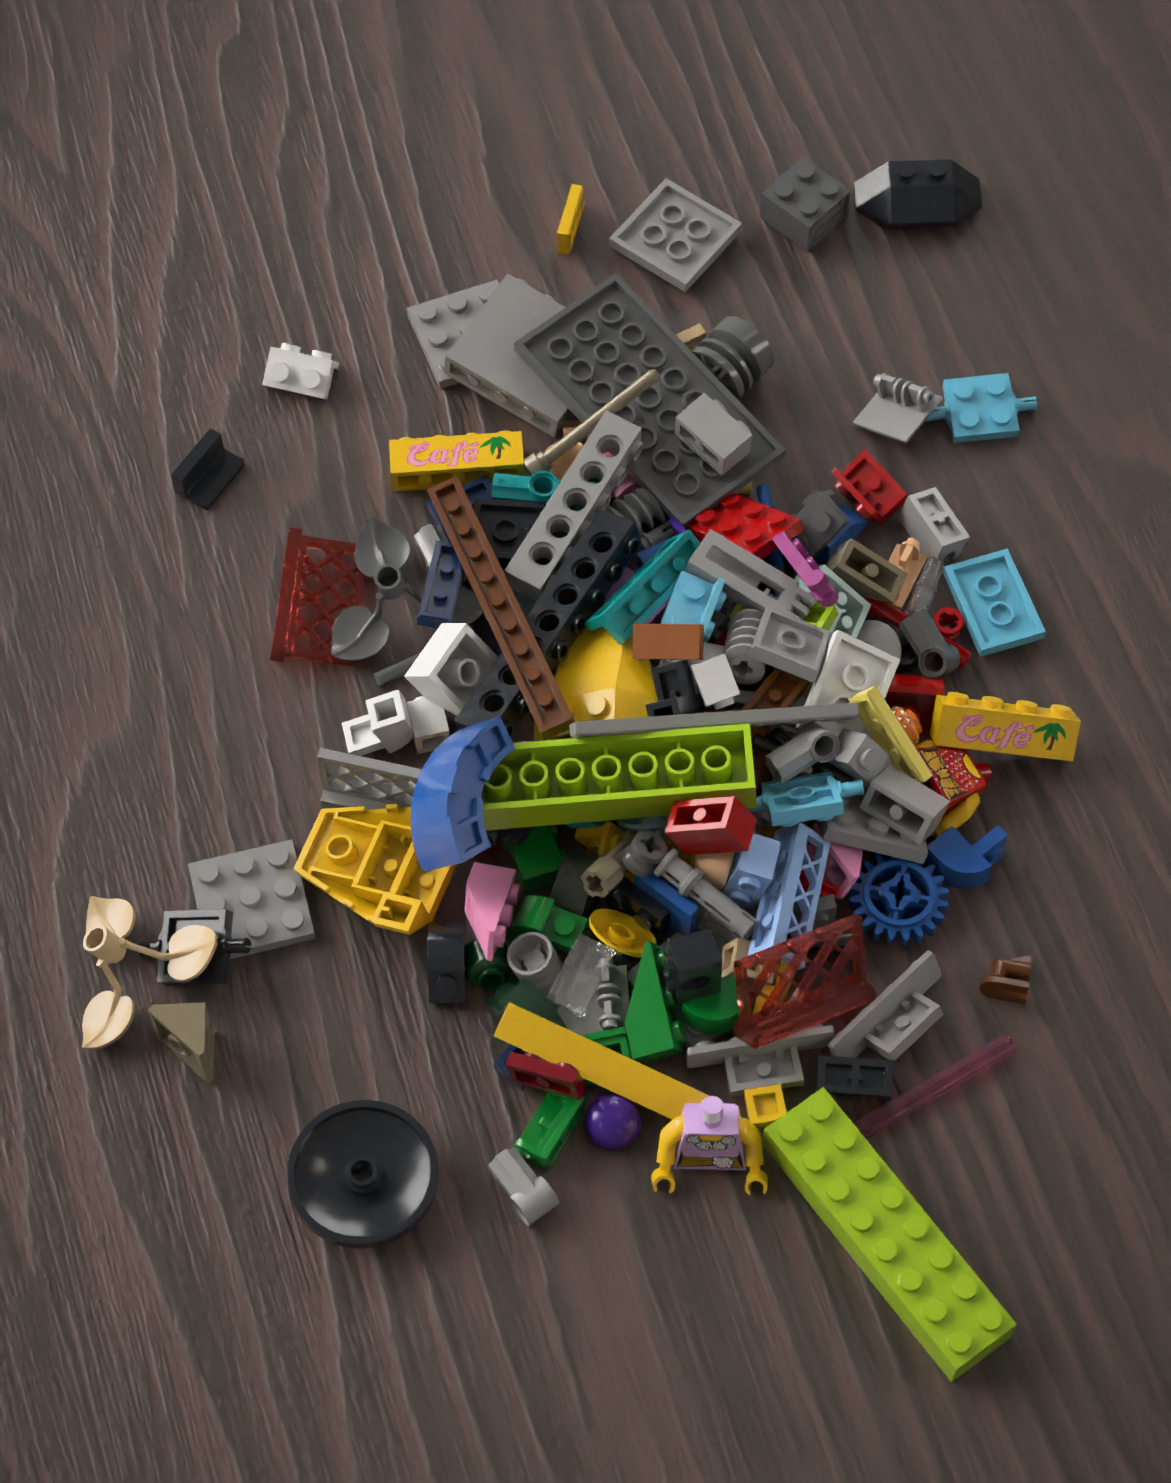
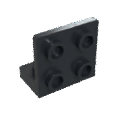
M625 876L605 898H601L584 916L589 920L591 914L598 909L620 911L633 917L643 929L651 931L656 939V943L669 930L670 910ZM589 925L579 944L581 948L598 961L603 958L613 959V964L616 966L627 965V972L641 961V957L626 954L617 955L610 952L605 947V944L592 932Z

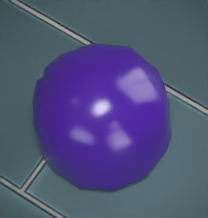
M613 1093L598 1097L588 1106L583 1121V1128L586 1130L592 1143L610 1151L627 1148L637 1139L642 1125L641 1116L635 1104L631 1100Z

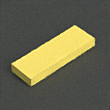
M876 686L859 692L848 700L849 703H858L859 719L871 738L890 755L893 767L920 783L927 781L933 776Z

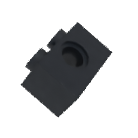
M709 928L668 939V954L663 955L666 969L663 970V978L667 991L675 992L678 1003L721 992L722 958L712 929Z

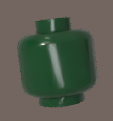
M477 938L467 944L465 947V975L471 985L481 990L493 991L500 988L510 978L512 969L508 964V948L505 942L503 948H496L492 961L486 960Z

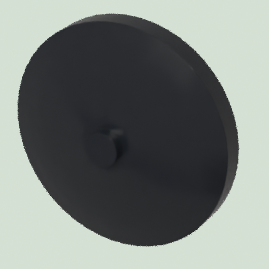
M356 1100L341 1103L323 1111L312 1119L300 1132L292 1146L286 1172L289 1195L293 1207L302 1222L317 1236L330 1243L342 1247L361 1249L391 1243L403 1237L417 1226L430 1209L434 1200L439 1176L435 1148L423 1126L401 1108L375 1100Z

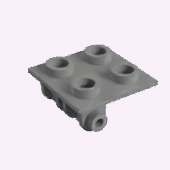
M888 373L877 374L873 380V385L877 387L878 392L852 424L907 443L942 401L943 397L931 392V389L927 386L921 387L903 378L896 380V378L891 377Z
M603 958L599 960V965L595 969L566 972L565 981L556 991L558 1025L579 1035L624 1027L627 1034L625 1020L630 1004L627 965L616 966L613 964V959Z

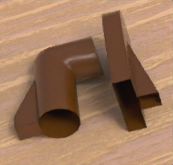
M1032 956L994 959L991 963L990 975L980 981V992L986 997L1026 1004L1029 982L1006 978V975L1029 979Z

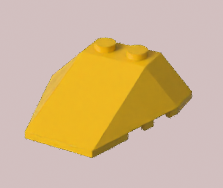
M603 626L593 631H589L586 627L585 631L578 635L570 647L566 659L560 662L553 672L556 683L575 722L648 717L645 705L658 702L651 668H653L652 662L650 660L632 659L633 634L624 643L618 645ZM534 720V741L543 740ZM570 730L547 740L568 739Z
M386 804V808L366 810L365 806L321 809L294 866V871L375 926L411 935L433 921L457 864L424 872L418 862L413 845L411 807Z

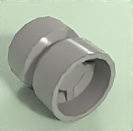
M528 932L512 941L507 952L508 964L525 990L534 996H547L557 991L565 981L566 969L549 939L538 932Z

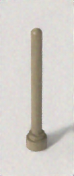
M654 369L649 370L546 452L540 451L538 454L533 452L523 460L532 475L539 471L550 472L549 470L553 467V462L592 433L606 410L616 414L659 380V372Z

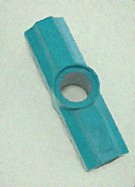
M539 471L532 476L494 473L491 499L548 503L562 479H557L555 475L547 471ZM575 505V511H580L584 508L582 505Z

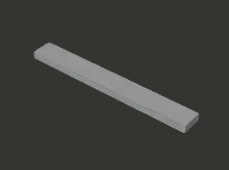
M858 703L577 721L569 725L570 737L582 738L750 723V727L850 720L859 715Z

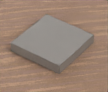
M766 607L748 657L814 683L831 632Z

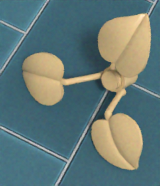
M91 896L88 904L86 934L83 939V946L85 950L99 958L96 965L104 971L114 988V993L108 990L103 991L89 1002L82 1023V1047L87 1050H93L108 1046L118 1040L131 1025L135 1012L134 1000L128 996H121L123 989L108 966L110 963L121 961L126 954V948L163 961H169V975L178 981H189L199 976L209 964L217 947V934L205 926L192 925L184 927L170 938V953H161L124 939L131 933L136 916L134 907L129 902L123 899Z

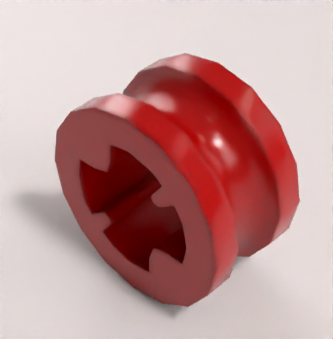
M944 607L935 613L933 622L943 636L955 641L962 633L964 619L957 609ZM942 621H945L947 624L953 622V628L951 629L948 625L942 627Z

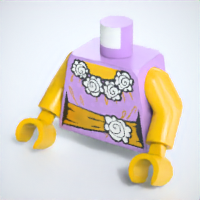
M708 1096L701 1103H687L683 1107L681 1116L675 1117L661 1130L656 1160L657 1163H660V1166L651 1175L652 1186L655 1192L657 1191V1183L662 1179L669 1180V1194L674 1191L675 1180L670 1170L671 1165H674V1169L746 1170V1166H749L750 1171L746 1176L745 1182L746 1193L751 1196V1182L753 1181L761 1182L763 1194L767 1192L768 1176L761 1170V1165L764 1164L761 1133L747 1118L741 1117L739 1106L736 1104H723L722 1100L716 1096Z

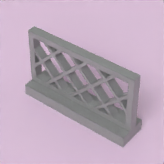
M320 748L317 759L323 785V793L320 799L321 807L365 806L366 810L386 808V804L411 807L414 789L422 769Z

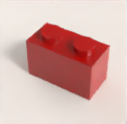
M735 796L674 801L665 833L687 855L743 852L749 850L757 819Z

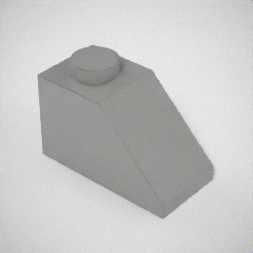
M843 728L838 736L840 741L839 752L829 762L856 781L862 779L864 794H866L872 780L889 764L891 765L890 755L868 734Z

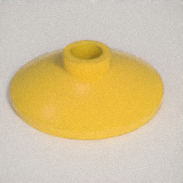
M598 909L589 918V926L592 932L614 954L642 957L645 942L651 941L657 944L651 931L643 929L633 917L620 911Z

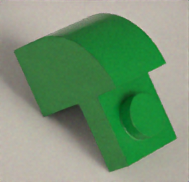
M530 895L523 899L508 930V939L512 943L513 940L522 934L538 932L545 935L554 948L575 955L588 928L589 920L556 907L554 899Z
M731 976L721 982V992L683 1002L682 1019L697 1032L708 1035H720L728 1033L752 1019L753 1005L736 979Z

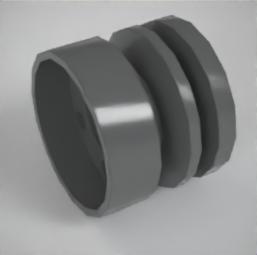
M726 316L709 333L708 338L703 339L692 350L694 355L738 401L752 387V382L758 381L774 364L773 351L765 337L750 323L736 316Z

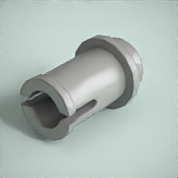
M668 520L648 533L641 532L639 534L642 543L638 553L675 536L672 528L669 529Z

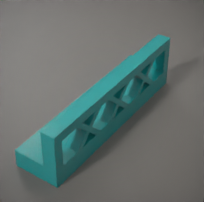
M690 530L670 538L584 625L589 631L603 626L618 645L624 643L633 634V625L643 624L671 596L678 576L682 570L685 571L689 559L700 545L699 540Z

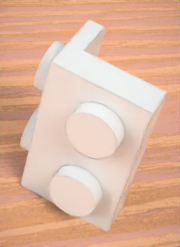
M282 343L281 349L270 347L262 385L327 400L333 371L339 367L338 362L331 360L332 354L313 350L312 355L300 353L301 347Z

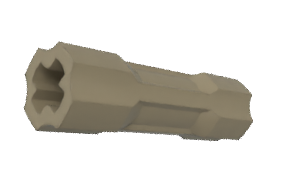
M641 818L625 833L619 844L606 856L599 857L582 874L581 879L584 883V890L592 897L600 896L605 898L622 881L624 874L628 871L623 862V853L632 844L635 835L641 830H649L657 833L664 839L661 825L654 819L647 820Z

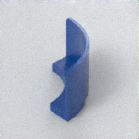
M500 716L460 729L450 735L434 750L421 770L411 804V833L416 856L424 872L463 863L491 847L483 819L482 789L484 783L489 781L492 772L500 761L516 749Z

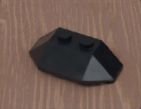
M951 159L887 161L854 182L856 211L861 214L865 213L872 219L889 227L954 226L968 217L973 211L982 208L980 179Z

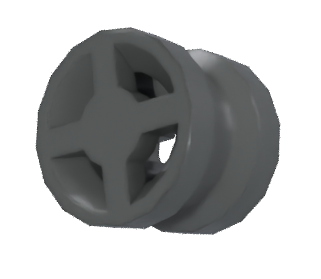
M641 830L635 835L632 844L623 853L625 866L635 875L642 877L650 876L654 873L658 863L667 854L666 842L653 831Z

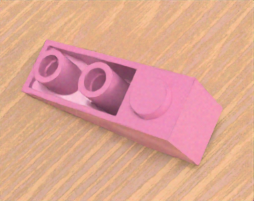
M474 862L466 884L464 912L486 960L492 961L496 948H503L506 926L510 927L514 906L518 905L521 885L515 884L516 869Z

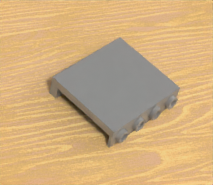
M507 273L446 355L443 373L555 438L562 427L563 418L569 409L516 353L514 342L557 314L565 306L558 303L552 296L544 295L530 287L523 279H516Z

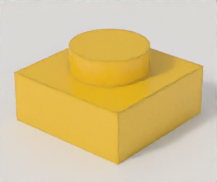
M781 1084L744 1090L748 1119L757 1129L769 1126L787 1113Z

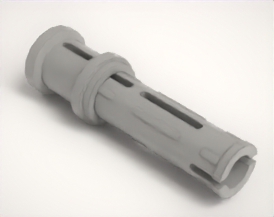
M675 848L670 850L659 863L654 874L657 877L663 876L679 889L678 893L681 896L692 897L719 920L733 929L741 938H744L753 928L757 919L745 912L735 902L704 879L705 874L702 873L703 871L699 867L694 869L678 856L679 851Z

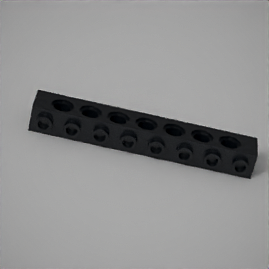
M599 510L525 617L552 674L559 663L566 659L569 649L578 635L585 631L586 626L584 623L593 615L596 609L602 606L606 594L612 585L620 579L623 569L631 557L638 553L642 542L633 521ZM501 652L454 720L459 730L500 716L510 738H512L514 730L523 716L530 712L503 652Z

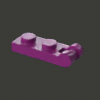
M784 531L773 537L772 540L820 605L823 607L834 605L839 599L838 592L834 586L828 584L827 576L811 556L804 559L809 554L800 541L796 538L791 542Z

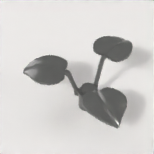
M372 516L367 520L359 534L355 549V562L363 575L368 578H374L379 591L376 594V610L372 615L371 611L366 607L353 606L343 610L336 618L332 628L331 653L335 658L345 661H360L371 658L386 646L390 636V629L386 623L378 620L382 614L384 599L394 600L399 598L404 592H407L420 604L422 596L412 589L409 583L404 582L400 569L406 565L410 556V545L407 538L397 529L382 523ZM462 585L453 623H466L470 626L483 615V609L476 595ZM429 627L433 632H436L438 629L434 627Z

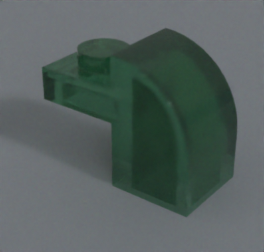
M511 979L508 983L500 986L495 991V994L485 1002L491 1013L502 1018L510 1002L568 1029L550 1001L526 979H522L519 983Z

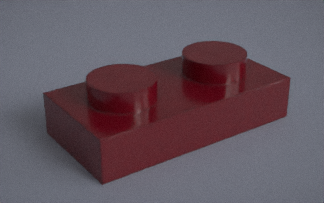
M510 1052L505 1063L512 1082L579 1101L586 1088L579 1070L565 1062L554 1064L544 1061L532 1053L521 1055Z

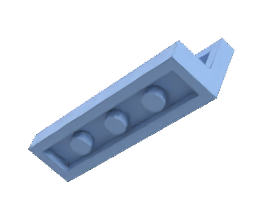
M801 822L795 826L784 827L775 831L773 840L781 842L773 880L760 898L756 916L757 922L754 925L748 957L758 963L777 957L796 970L805 967L830 847V841L823 840L821 835ZM807 841L817 847L814 861H811L807 852ZM802 870H804L809 882L807 892H804L799 879ZM796 901L802 912V920L799 924L793 913V905ZM789 933L796 946L795 953L784 948L787 934Z

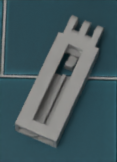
M712 529L708 531L697 547L685 569L688 573L712 584H715L718 578L724 579L725 583L722 592L747 609H757L764 612L766 607H770L802 620L800 617L806 618L810 612L808 607L812 608L817 602L813 595L798 587V581ZM762 582L780 594L776 597L770 593L769 588L762 592L757 589V586Z

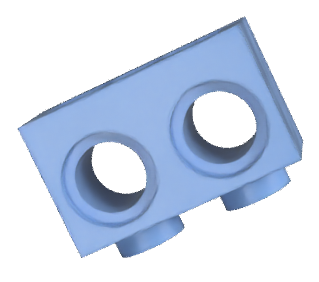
M753 833L749 850L735 853L727 883L721 889V892L740 908L753 909L773 880L781 842Z

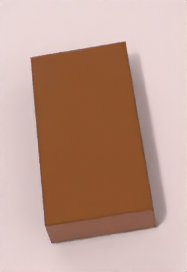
M633 625L632 659L703 660L704 625Z

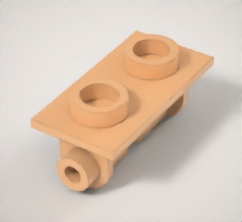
M908 538L901 545L896 544L888 560L908 573L895 601L888 603L901 610L928 558V555L920 553V543L914 538Z

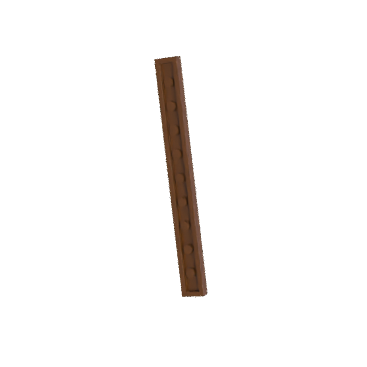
M458 476L427 489L543 740L545 741L569 730V725L574 723L575 720Z

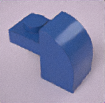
M997 825L975 844L971 845L952 826L927 846L928 855L924 864L926 866L934 864V874L936 876H944V883L952 887L968 889L981 886L988 881L992 865L996 864L1004 856L1008 834Z

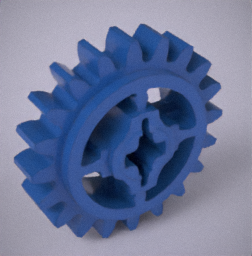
M880 854L875 856V866L868 861L863 862V872H860L859 878L849 890V895L853 897L849 899L848 905L850 909H856L853 913L854 922L864 920L861 932L866 933L874 929L873 941L877 942L885 935L887 936V944L890 947L893 945L895 938H899L902 946L907 947L909 937H913L918 944L922 942L923 932L932 937L935 932L934 925L942 926L943 914L947 913L949 904L944 901L948 897L949 890L941 888L944 876L933 877L935 865L932 864L923 868L920 863L904 859L900 860L889 856L888 861H885ZM893 878L892 880H889L886 883H881L880 887L875 886L883 880ZM911 882L916 884L923 891L924 895H920V890H917ZM898 890H901L902 900H900L899 907H896L895 897H897ZM872 902L876 903L877 907L881 908V910L886 914V916L880 913L875 908ZM921 911L920 914L913 918L904 919L905 917L910 916L911 914H916V912Z

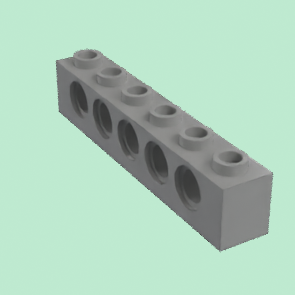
M607 410L604 412L506 567L504 574L512 589L535 601L539 599L599 510H606L611 499L609 494L614 486L620 487L627 474L626 467L630 460L636 461L641 454L644 443L641 442V427ZM614 452L617 455L615 457H606L603 454ZM590 478H597L601 480V482L597 484H590L586 482V480ZM578 504L584 508L580 511H574L569 507ZM557 531H563L568 535L563 538H556L552 534ZM540 558H546L551 561L546 565L535 563Z

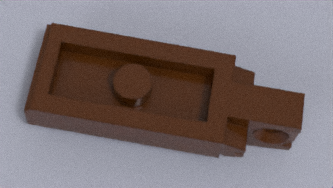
M775 668L741 710L793 707L808 688L809 681ZM777 725L750 727L752 744L756 737L764 740Z

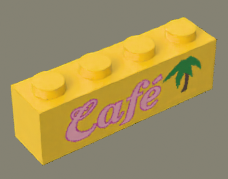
M504 430L498 433H468L456 436L436 435L427 438L404 437L398 440H389L393 492L430 489L458 476L461 485L484 475L493 484L494 473L525 476L522 431L512 432Z
M948 692L947 696H936L929 734L935 745L1064 761L1074 760L1081 721L1068 706L1053 704L1050 708L1037 707L1036 703L1026 700H1018L1016 704L1003 703L1002 699L992 696H983L982 700L968 699V695L959 692Z

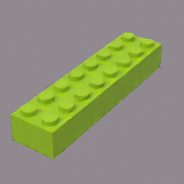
M750 723L513 743L516 749L505 756L496 766L489 781L484 783L481 793L485 830L667 816L671 813L674 801L735 796L747 809L757 808Z
M824 1087L764 1128L763 1147L951 1382L1012 1337L1017 1326L1015 1321Z

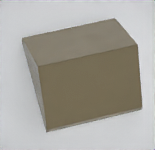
M206 1003L152 1005L147 1011L157 1038L209 1084L214 1080V1028Z

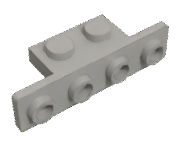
M929 950L926 951L900 977L888 985L885 991L869 1006L864 1008L842 1031L838 1032L828 1044L832 1056L856 1058L868 1046L886 1059L893 1060L894 1062L941 1018L943 1012L940 1005L923 995L942 976L935 954Z
M816 1023L807 1025L797 1031L787 1032L783 1029H777L766 1033L765 1036L751 1038L748 1035H740L731 1038L728 1042L716 1044L712 1041H702L687 1049V1068L724 1063L730 1097L744 1095V1090L777 1084H781L782 1089L803 1086L804 1077L798 1051L828 1047L829 1042L834 1037V1030L832 1025L823 1026Z

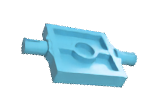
M1009 373L945 379L942 385L945 398L944 406L936 407L925 421L945 419L951 430L953 443L1018 437L1020 429L1017 413L1018 411L1037 410L1036 396L1016 398L1011 389Z
M832 771L793 777L783 784L778 783L776 780L762 782L761 796L756 797L757 808L748 810L750 813L764 811L769 815L772 826L791 827L799 822L814 819L817 821H828L835 816L844 815L843 797L864 795L863 782L860 779L840 783L834 779Z

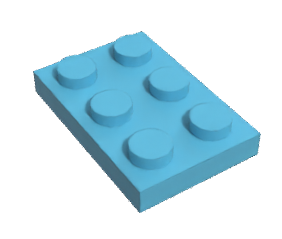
M1008 549L944 566L943 575L980 657L1044 639L1046 631Z

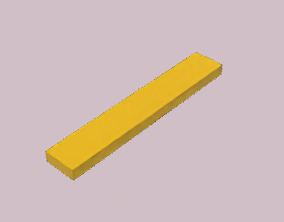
M510 1002L493 1035L548 1062L571 1064L579 1070L582 1078L672 1120L675 1117L681 1116L685 1104L701 1103L704 1098L709 1096Z

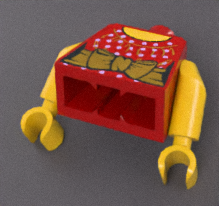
M926 740L917 744L915 748L933 776L921 784L950 801L940 824L931 834L937 839L950 827L953 826L955 829H958L971 818L980 804V795L986 788V782L991 778V769L984 761L974 763L966 749L938 746L933 741Z

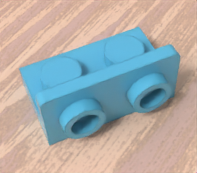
M682 570L660 624L704 625V641L707 642L715 626V623L710 621L714 611L717 613L720 611L726 598V593L722 592L725 580L718 578L715 584H712Z

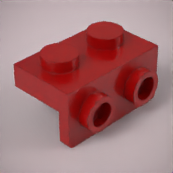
M865 449L841 472L836 467L831 471L838 479L834 486L847 499L853 495L859 503L855 508L867 521L874 517L882 525L905 503L909 496Z

